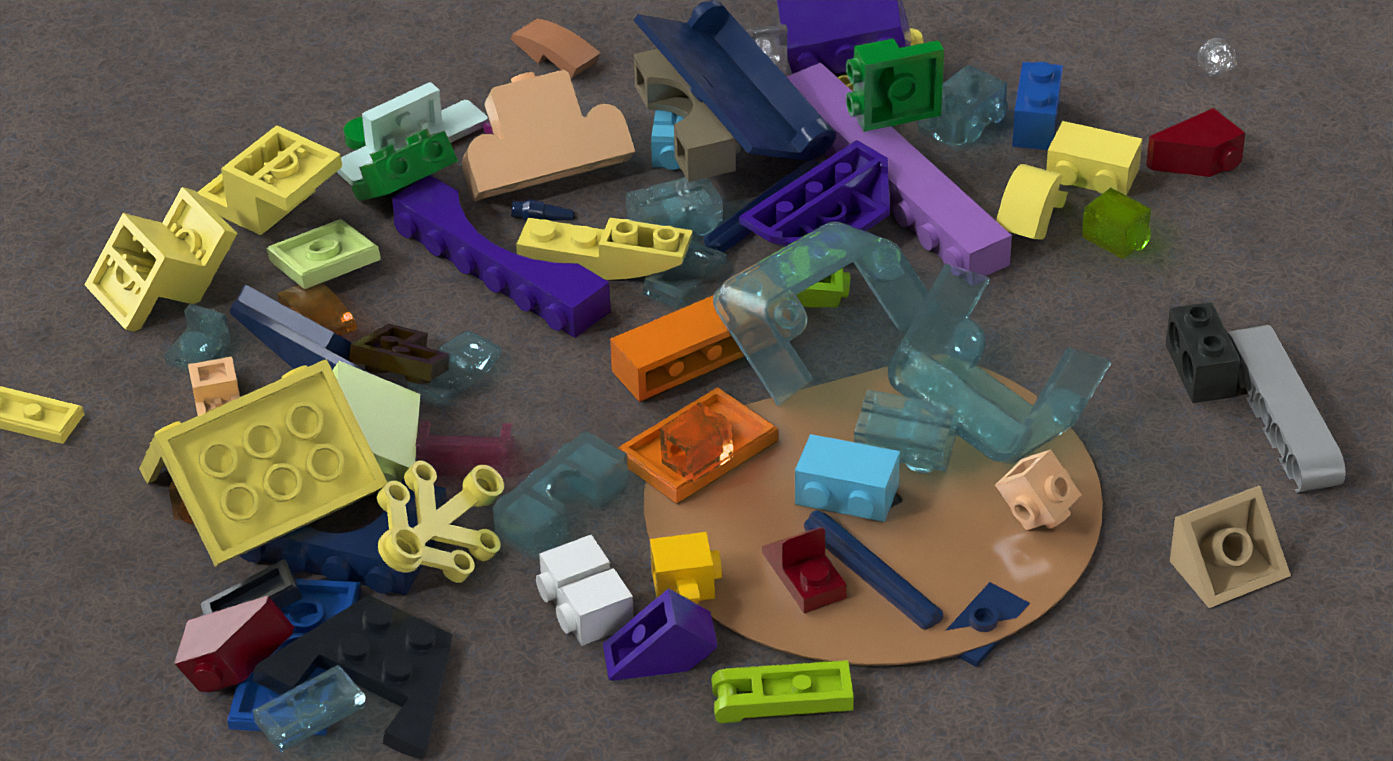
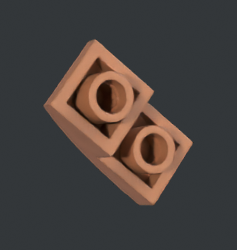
M539 18L513 33L510 38L537 64L548 58L560 70L567 71L570 79L595 64L600 56V52L580 36L558 24Z

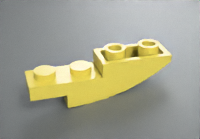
M528 218L516 248L517 254L524 257L554 263H578L605 280H618L648 276L681 265L693 234L692 230L636 222L628 219L609 218L604 230L545 219Z

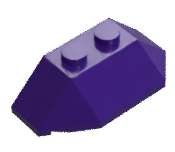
M856 140L739 216V223L770 243L791 252L792 250L833 254L889 216L888 158Z

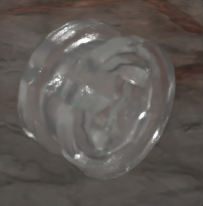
M1219 37L1204 43L1197 54L1198 65L1205 69L1206 73L1211 77L1231 72L1238 60L1236 50L1229 46L1226 40Z

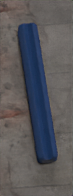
M815 160L803 162L704 236L705 250L715 256H720L750 234L752 231L739 223V216L818 166L821 162L817 163Z
M819 510L810 513L809 518L804 522L805 531L823 527L825 529V548L916 625L926 630L941 622L944 615L939 607L830 516Z

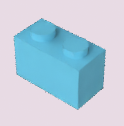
M810 434L795 469V505L885 522L899 487L900 451Z

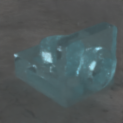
M189 304L184 310L187 329L164 354L166 365L189 372L188 364L219 359L231 345L225 314Z

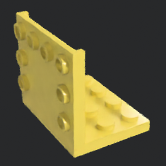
M327 359L309 367L303 365L284 374L281 377L282 379L186 422L180 423L178 421L169 424L154 433L155 436L150 442V446L139 468L147 484L157 479L161 469L167 467L215 567L380 491L386 485L387 480Z

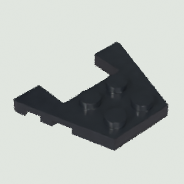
M367 595L258 663L254 668L253 682L292 700L314 670L320 667L401 706V710L384 731L383 744L402 754L423 760L428 749L453 634L373 596Z

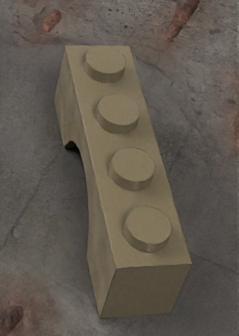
M658 49L634 54L635 88L647 109L668 111L684 118L674 124L675 159L688 182L736 171V153H740L741 145L704 102L698 101L690 92L689 84Z

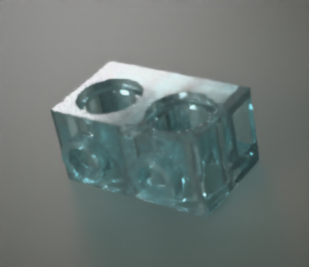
M968 64L943 83L941 116L919 120L918 132L956 151L969 141L975 142L986 127L993 122L998 123L1004 118L1008 109V102L1006 101L1007 82Z

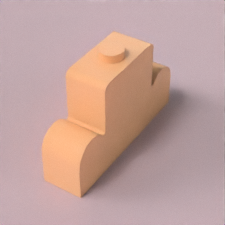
M560 70L540 76H535L534 72H527L511 79L512 83L492 88L485 101V108L494 135L482 134L470 143L463 156L462 168L473 201L629 161L635 153V148L622 112L615 106L599 104L593 107L586 117L582 116L570 75L567 71Z

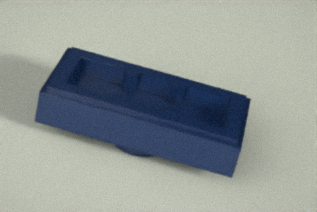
M989 582L945 631L971 626L977 631L989 632L997 627L999 621L1016 619L1030 603ZM1001 640L962 653L956 657L977 667Z

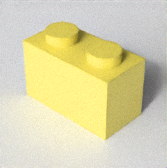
M1062 121L1048 149L1046 170L1062 174L1060 182L1062 185H1073L1095 190L1105 195L1112 194L1126 198L1140 168L1142 138Z

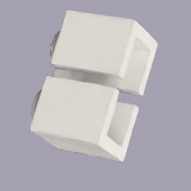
M592 535L539 554L541 574L536 576L539 593L545 602L551 600L556 605V615L562 630L566 634L573 632L581 646L615 634L634 618L632 594L615 569H610L609 560Z

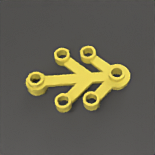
M416 461L406 471L404 480L406 485L415 492L418 525L414 528L408 525L406 504L410 500V493L406 486L398 481L386 483L377 495L379 505L388 513L389 530L378 541L380 556L388 566L399 572H412L419 565L442 569L444 575L449 580L461 583L474 571L475 563L473 558L463 550H454L450 553L425 546V544L430 540L468 548L472 556L477 560L487 561L491 559L501 547L500 540L494 532L488 529L476 531L451 525V523L473 506L482 507L492 504L504 490L503 479L494 468L487 465H477L463 480L462 491L436 510L433 484L437 479L436 471L429 463Z

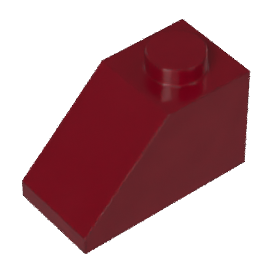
M1212 108L1149 136L1146 166L1155 171L1211 177L1224 170L1231 171L1242 163L1246 133L1215 108Z
M269 596L187 620L175 665L199 692H212L242 683L251 675L258 663L268 658L293 634L294 626Z

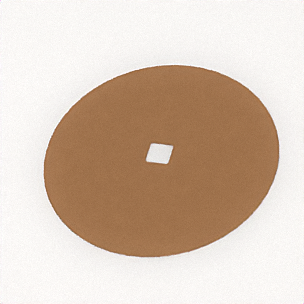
M940 354L923 356L746 404V407L778 428L779 440L677 504L647 482L644 489V517L649 540L707 532L710 550H719L722 578L714 579L715 599L698 602L701 607L711 612V616L715 621L749 640L778 651L825 662L848 660L849 664L864 666L903 665L939 660L961 655L1018 632L1054 607L1076 584L1091 560L1102 526L1103 500L1100 481L1087 449L1071 426L1051 406L1014 381L989 369ZM810 434L900 451L899 487L896 494L902 499V502L890 508L885 522L795 505V469ZM1051 449L1063 468L1067 470L1071 480L1082 495L1068 508L1071 512L1070 516L1059 525L1050 529L1042 525L1025 530L1020 521L1013 515L1010 506L995 484L1021 459ZM819 510L830 516L943 611L944 617L941 622L926 630L921 629L826 548L825 555L847 584V598L803 613L763 555L762 546L804 532V522L809 518L810 513ZM989 582L1030 603L1017 618L998 621L997 627L989 632H980L971 626L946 630Z

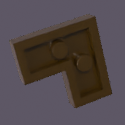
M388 323L351 344L349 361L365 365V370L372 373L385 374L394 372L405 375V379L409 382L426 384L449 370L451 353L426 348L428 333Z

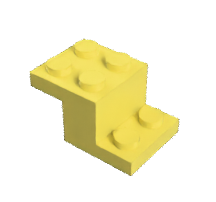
M276 125L222 167V173L197 193L221 217L262 235L312 195L318 186L342 168L341 154Z
M182 187L163 223L126 213L122 214L85 286L125 330L135 332L142 328L158 297L189 304L200 302L226 253L229 251L237 232L195 190Z

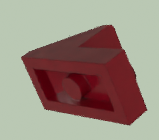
M823 527L804 531L762 546L763 555L803 613L847 598V584L825 555V529Z

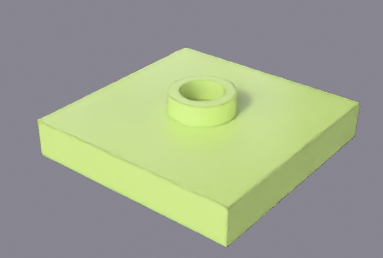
M341 219L273 244L267 248L269 260L303 289L310 288L381 260L378 246Z

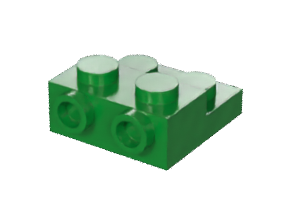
M894 38L854 46V58L846 61L847 76L850 83L853 84V92L846 93L845 100L850 117H856L864 132L941 116L944 48L939 40L901 48L898 47Z
M428 128L405 137L407 145L395 150L393 144L370 153L372 161L359 167L364 181L351 186L355 197L362 201L390 194L458 162L446 132L441 131L430 135Z

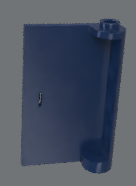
M719 0L704 1L698 4L693 9L691 18L687 23L637 14L633 21L689 84L690 92L698 101L704 102L748 154L810 161L822 156L833 145L836 139V132Z

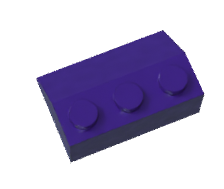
M777 0L784 50L792 74L822 63L833 74L847 72L846 61L854 58V46L894 38L899 48L911 46V31L902 0Z

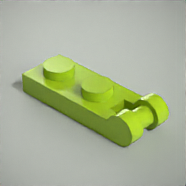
M848 660L728 668L715 672L711 678L712 692L718 697L714 702L715 719L718 723L741 722L744 718L852 711L854 709V695ZM752 691V693L740 694L741 692Z

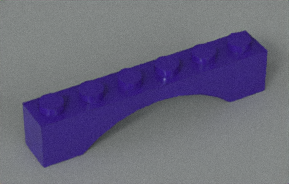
M432 175L420 179L392 198L394 225L403 237H412L424 244L432 255L445 257L453 262L461 273L474 275L482 280L492 292L498 293L500 291L513 299L521 310L526 312L530 310L545 319L552 329L556 331L561 329L575 338L611 312L610 284L607 280L578 263H554L535 260L511 253L493 244L478 233L466 219L460 206L458 191Z

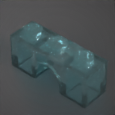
M586 430L583 431L573 441L563 445L558 453L544 465L534 469L527 479L515 489L503 495L493 506L495 534L501 541L536 562L539 561L540 553L553 549L568 536L566 505L561 502L580 500L600 509L628 485L627 454Z

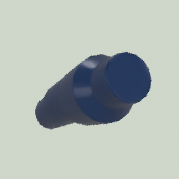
M532 199L524 202L513 200L511 217L522 218L525 221L528 218L549 221L573 220L575 212Z

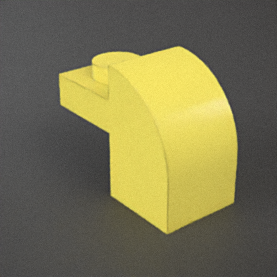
M1020 164L1013 172L1006 186L996 221L1008 232L1043 240L1046 236L1053 207L1063 208L1068 192L1058 190L1062 174Z

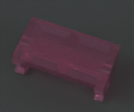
M421 421L415 444L417 461L429 463L435 469L437 475L467 476L477 465H487L494 468L501 477H510L515 443L514 436H511L513 424L503 423L500 437H473L469 435L437 436L429 434L431 421Z

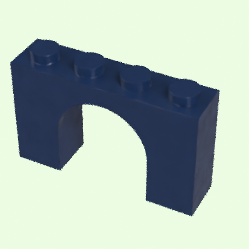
M403 478L400 483L405 485L410 493V500L406 504L408 525L414 528L418 525L415 492L406 485ZM434 486L437 510L447 502L446 488ZM385 510L374 522L359 530L346 533H327L305 525L240 555L241 558L248 562L264 561L275 564L286 559L294 573L306 571L326 576L331 581L360 582L361 585L368 586L381 594L393 592L407 595L423 566L419 565L416 570L404 573L394 570L384 562L378 550V541L389 530L388 513ZM430 540L425 546L433 548L436 541Z

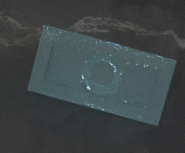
M337 665L254 709V721L278 751L282 752L365 707V695L342 668Z

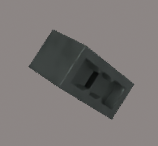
M1213 302L1170 308L1166 347L1191 402L1198 403L1235 397L1240 358Z

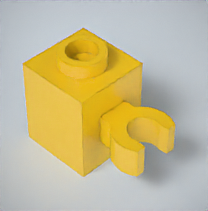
M707 532L650 539L651 571L657 598L669 588L696 604L702 600L715 599L714 579L722 578V564L719 550H710Z

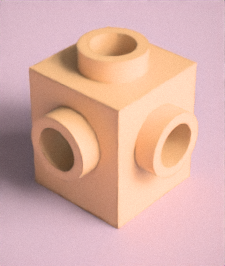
M1051 449L1021 459L995 484L1010 506L1013 515L1020 521L1025 530L1042 525L1050 529L1059 525L1070 516L1071 512L1068 508L1082 495L1071 480L1067 470L1063 468Z

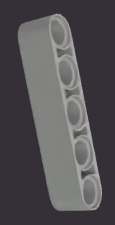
M1270 325L1227 332L1240 358L1237 382L1240 388H1246L1250 396L1246 399L1256 418H1262L1266 426L1262 427L1272 448H1278L1282 458L1278 459L1288 478H1294L1299 488L1295 489V491L1299 493L1342 485L1346 474L1343 455L1273 328Z

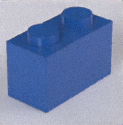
M1022 62L1014 111L1012 147L1049 149L1056 134L1063 65L1046 62Z

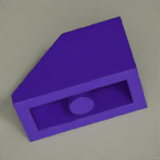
M669 588L603 643L608 678L611 681L687 672L700 661L707 658L718 647L711 612Z

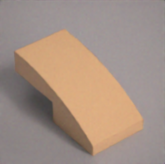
M232 356L188 364L198 416L240 397Z

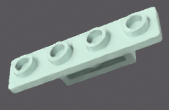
M429 82L362 113L366 146L341 157L342 168L337 173L353 186L364 181L359 167L372 161L370 153L393 144L395 150L407 145L405 137L428 128L430 135L445 131L451 143L483 128V124L488 123V116L469 100L460 101L441 110L439 89Z

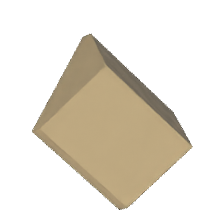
M1261 486L1253 487L1175 517L1170 562L1208 608L1291 576Z

